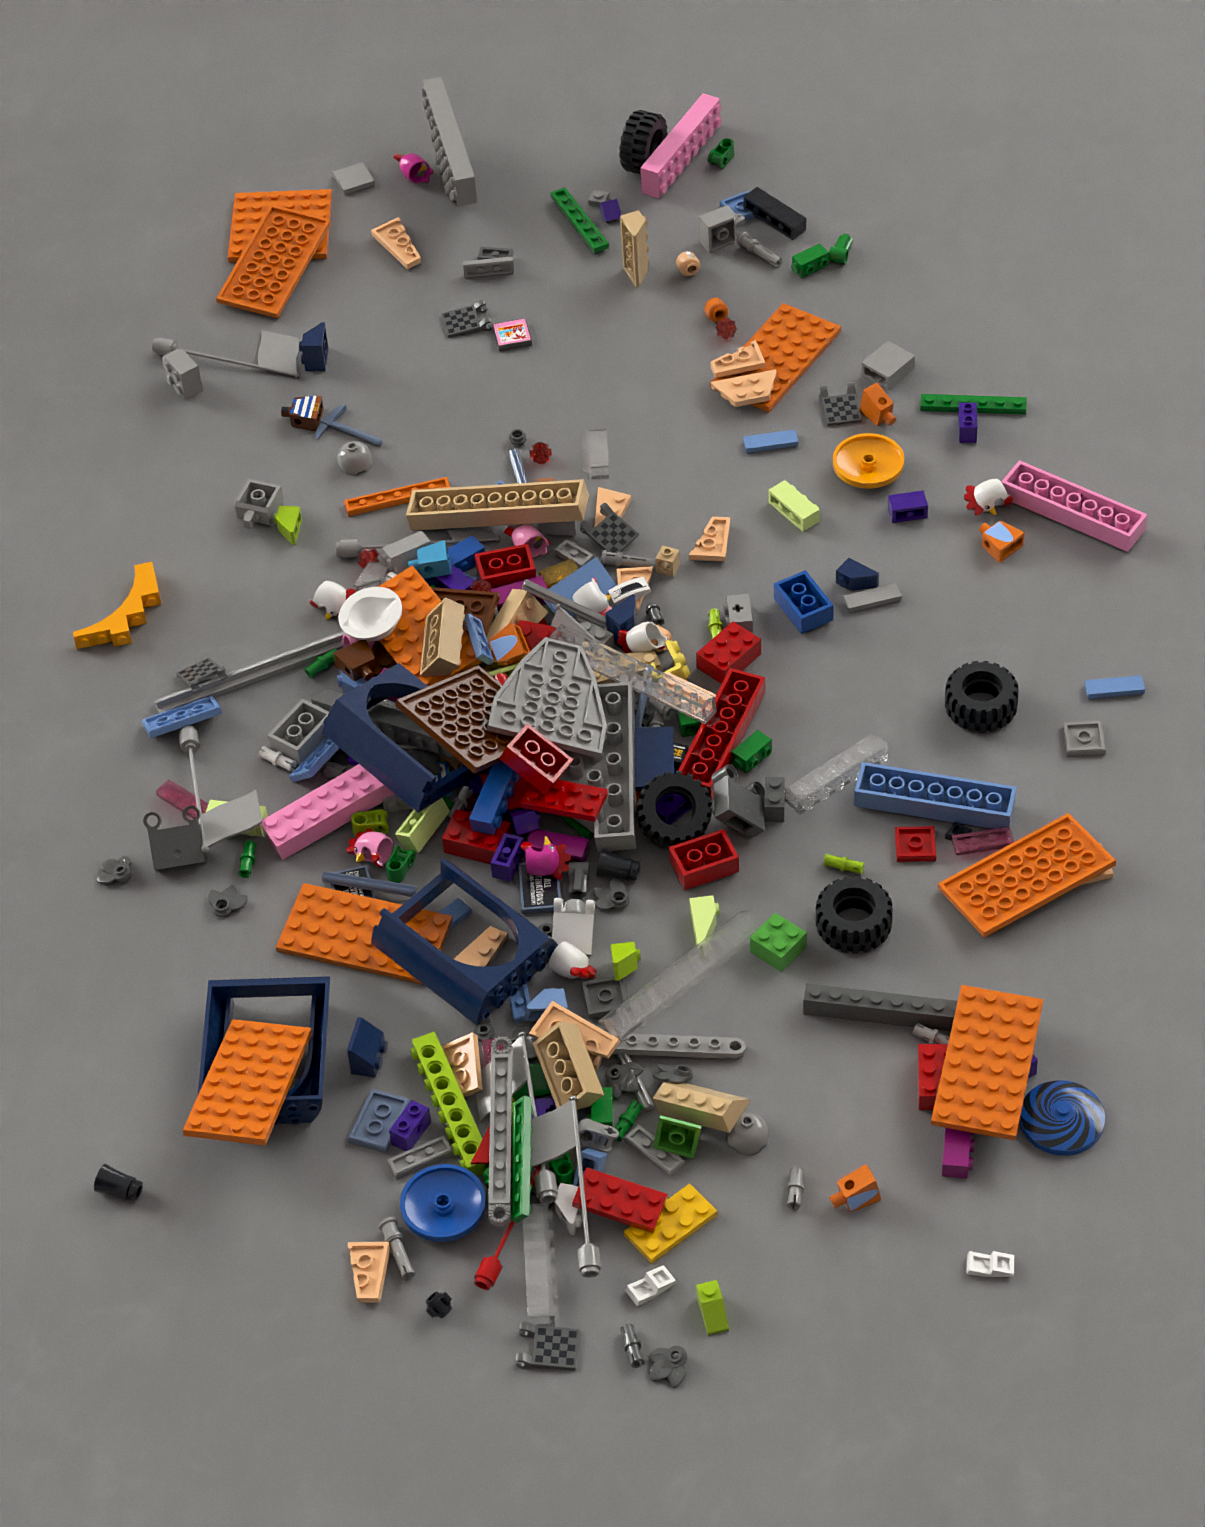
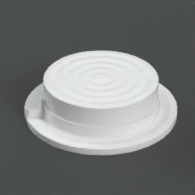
M384 587L362 589L351 595L341 606L338 616L340 627L348 636L355 639L366 640L367 642L381 640L390 635L402 615V603L398 595L390 589Z

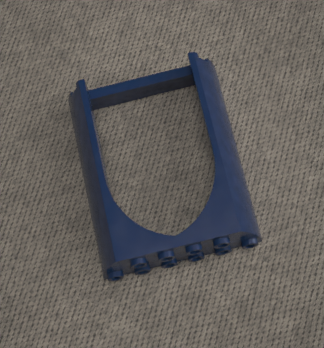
M398 663L336 699L328 716L323 721L322 733L418 813L492 766L474 774L469 768L462 765L436 781V776L375 726L368 714V709L389 697L402 698L428 687Z
M443 858L440 861L441 873L395 912L391 913L385 908L380 911L382 918L379 925L374 926L371 944L471 1022L478 1025L482 1020L485 1021L496 1008H500L508 997L514 996L523 984H527L532 979V976L545 968L558 944L554 939L453 863ZM454 883L509 926L516 938L518 950L513 961L502 965L488 967L468 965L445 955L407 926L406 923Z
M330 976L208 980L198 1094L233 1019V998L312 996L310 1016L312 1035L308 1045L307 1064L300 1080L287 1093L274 1125L312 1123L319 1115L323 1103Z

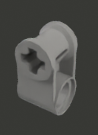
M583 1119L578 1123L581 1145L604 1153H611L612 1143L619 1135V1132L614 1127L595 1122L591 1119Z

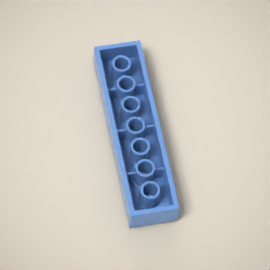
M862 762L854 791V806L1009 831L1016 802L1017 787Z

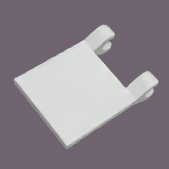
M555 898L552 939L558 945L565 941L581 950L584 954L592 955L595 901H586V914L563 913V899Z

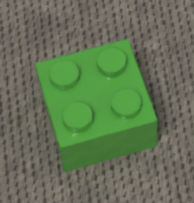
M774 913L750 937V953L780 972H783L807 947V932L777 913Z

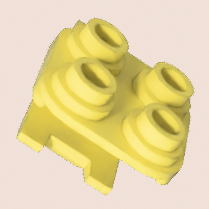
M665 641L673 658V668L659 674L654 663H651L654 666L653 675L658 687L666 672L677 677L679 676V678L684 680L688 679V676L691 675L688 666L685 665L687 662L683 653L679 652L681 650L677 641Z

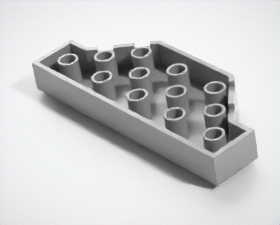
M442 77L422 80L421 94L424 97L422 105L430 130H432L430 138L431 142H434L435 162L438 165L445 194L449 195L451 201L456 200L458 206L477 203L475 176Z
M632 682L597 684L607 724L601 757L596 758L561 749L574 760L559 780L608 789V796L596 822L573 818L594 833L597 852H601L602 849L607 851L637 849Z

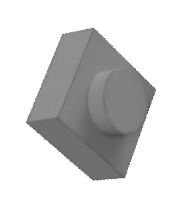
M593 190L588 200L589 205L599 207L601 202L608 201L609 192Z

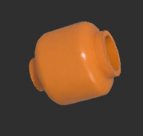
M712 298L706 302L704 312L712 322H722L728 316V307L720 298Z

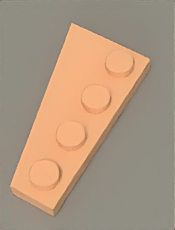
M399 217L371 230L372 236L406 269L421 263V257L415 246L412 245L411 239L407 235Z

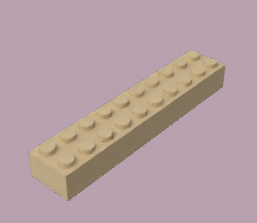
M584 479L419 489L412 491L406 518L412 531L583 521L589 493Z

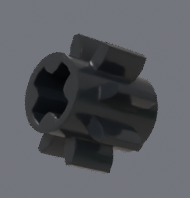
M436 1291L427 1298L425 1302L427 1309L425 1311L432 1318H443L452 1309L450 1305L452 1298L446 1292L442 1294V1292Z

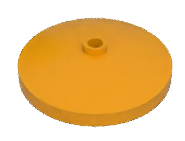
M873 433L857 434L843 440L836 447L833 453V468L836 475L851 486L866 489L879 488L892 483L901 475L904 469V453L894 440L886 436Z

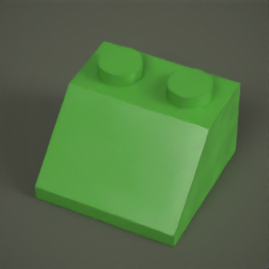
M660 1115L653 1148L694 1159L702 1126Z

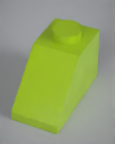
M279 505L277 513L274 514V523H277L278 531L292 545H296L302 522L301 509L298 506Z
M635 942L610 944L615 981L621 980L638 969L637 961H641L640 949L635 947Z
M714 1280L697 1284L696 1296L707 1334L712 1335L729 1331L724 1301L718 1281Z

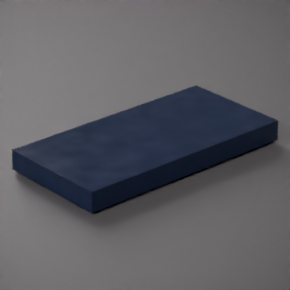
M673 726L635 728L636 791H642L649 780L652 781L654 776L658 774L662 776L667 771L675 774Z

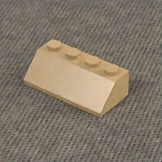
M638 210L620 216L623 268L635 287H639L648 273L649 264L647 256L649 247L646 239H648L646 231L648 223L646 217L642 216Z
M445 597L426 616L420 676L449 675L459 667L461 662L459 657L462 649L461 637L464 632L462 629L465 619L464 605Z
M559 1021L533 1043L557 1108L567 1103L571 1096L577 1097L576 1109L579 1110L591 1106L604 1095L577 1024Z
M684 1082L663 1083L653 1097L660 1115L728 1133L731 1132L750 1103V1100L747 1098Z

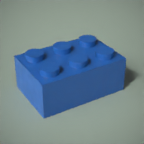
M806 570L774 583V600L801 634L833 621L834 605Z

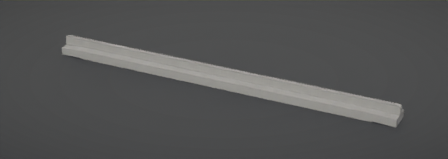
M338 632L226 673L228 678L224 680L215 677L199 683L198 685L202 690L194 693L191 687L169 694L154 700L155 707L158 713H162L209 696L216 698L314 662L319 656H324L333 648L337 651L344 648L343 635L345 632Z

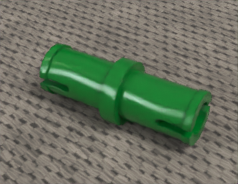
M333 648L324 656H319L316 659L317 661L304 669L306 675L312 679L322 670H327L328 666L335 661L333 653L337 650Z
M246 841L244 843L243 853L240 855L241 865L238 874L243 878L250 877L252 865L255 863L256 858L254 854L257 845L253 841Z
M632 1100L625 1113L620 1115L619 1122L615 1126V1129L619 1132L617 1141H622L628 1129L634 1126V1120L643 1109L641 1103H638L636 1106L637 1101Z

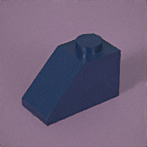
M848 558L836 570V583L850 591L877 588L879 586V573Z

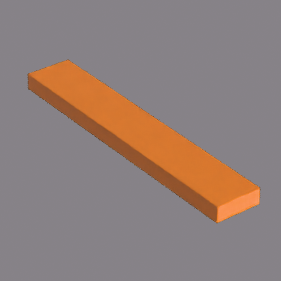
M443 477L344 500V505L349 517L409 503L413 490L451 487L448 478Z

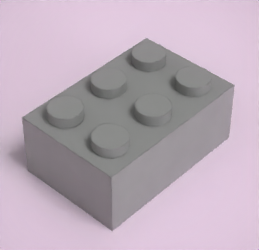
M301 699L267 735L270 749L283 753V756L295 760L300 765L326 737L322 733L323 721L329 712Z

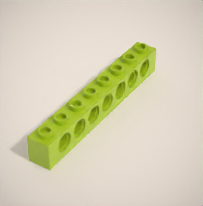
M435 1031L411 1039L413 1046L410 1049L413 1060H417L419 1063L417 1064L420 1076L424 1075L425 1080H423L427 1092L431 1091L432 1096H430L434 1108L438 1107L439 1112H437L441 1124L445 1123L446 1128H444L448 1140L452 1139L454 1143L452 1144V1149L455 1156L459 1155L461 1159L459 1160L460 1167L471 1171L476 1176L483 1175L489 1164H470L482 1141V1137Z

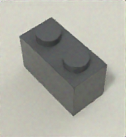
M765 777V822H784L785 777Z

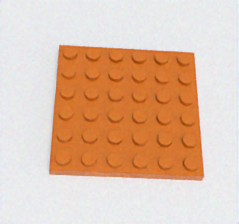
M332 189L235 193L228 262L238 261L270 204L330 219ZM329 229L312 259H327Z

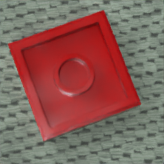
M934 826L895 827L897 862L936 861Z

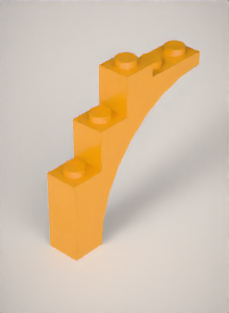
M152 562L134 565L135 578L133 587L128 597L117 610L94 625L73 631L76 649L113 642L114 647L132 643L129 627L147 624L144 608L161 605Z

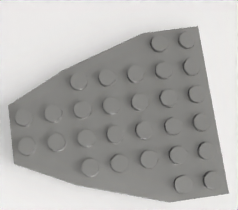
M545 637L520 661L494 696L487 731L515 737L528 723L560 749L600 758L607 724L596 678L583 647Z

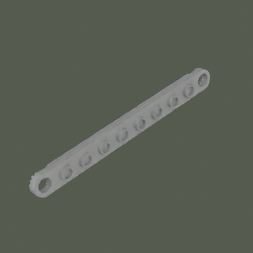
M609 1033L620 1041L612 1054L622 1055L627 1053L628 1055L720 1059L727 1057L737 1059L741 1058V1056L743 1057L746 1052V1044L739 1038ZM733 1045H737L736 1047L739 1046L740 1050L734 1051L730 1048Z
M498 1036L491 1044L488 1214L490 1222L495 1226L506 1225L511 1217L512 1041L504 1036ZM499 1044H506L508 1046L505 1051H499L496 1048ZM497 1211H503L506 1214L503 1219H497L493 1215Z

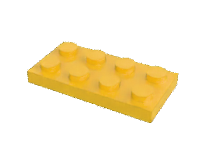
M689 1183L666 1200L654 1233L630 1226L624 1231V1236L652 1264L718 1216V1212Z

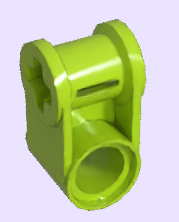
M382 809L355 812L351 816L353 834L356 836L358 832H365L368 828L375 832L388 833L387 812Z

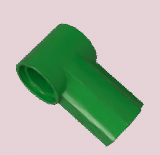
M843 233V235L839 236L835 246H831L829 261L846 264L849 250L853 244V238L849 234Z

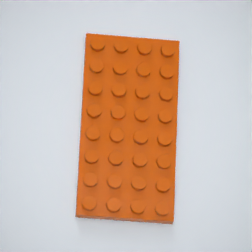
M270 204L216 297L217 303L278 319L329 229L331 220Z
M782 303L743 346L745 348L751 345L752 341L756 340L765 360V368L714 378L712 382L776 369L777 377L774 380L770 400L749 404L770 412L841 332V326Z
M413 565L378 586L395 592L402 603V615L395 629L387 637L378 640L396 664L400 663L424 684L431 686L471 669L482 662L476 658L470 636L462 627L464 632L461 637L462 649L460 651L459 659H461L459 667L449 675L420 676L426 616L441 600Z
M1067 813L938 883V889L985 938L1116 866V860Z
M303 883L276 945L277 952L422 984L371 944L374 926H378L382 918L380 911L385 908L393 913L402 904ZM422 909L406 925L441 951L453 917Z
M961 985L931 1125L1016 1141L1044 999Z
M232 1019L185 1123L183 1136L266 1146L312 1035L311 1028Z

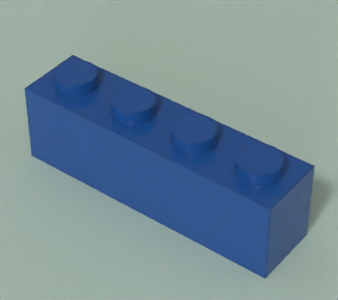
M472 535L448 548L450 563L462 572H466L476 566L475 554L485 552V547ZM435 577L423 578L429 586H436Z
M502 761L491 767L469 818L472 831L494 835L496 829L501 825L503 813L508 809V801L514 795L516 782L520 780L521 776Z

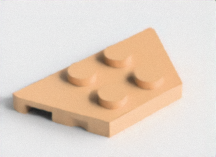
M775 369L711 382V388L721 392V396L729 400L734 407L769 401L774 387V380L777 377V371Z

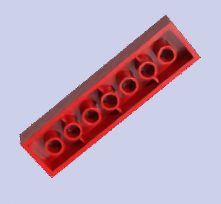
M733 668L729 669L678 770L682 771L684 776H687V773L693 775L692 779L695 781L699 779L702 782L701 786L708 789V797H711L712 801L714 798L712 774L731 764L732 751L741 744L766 693V677Z

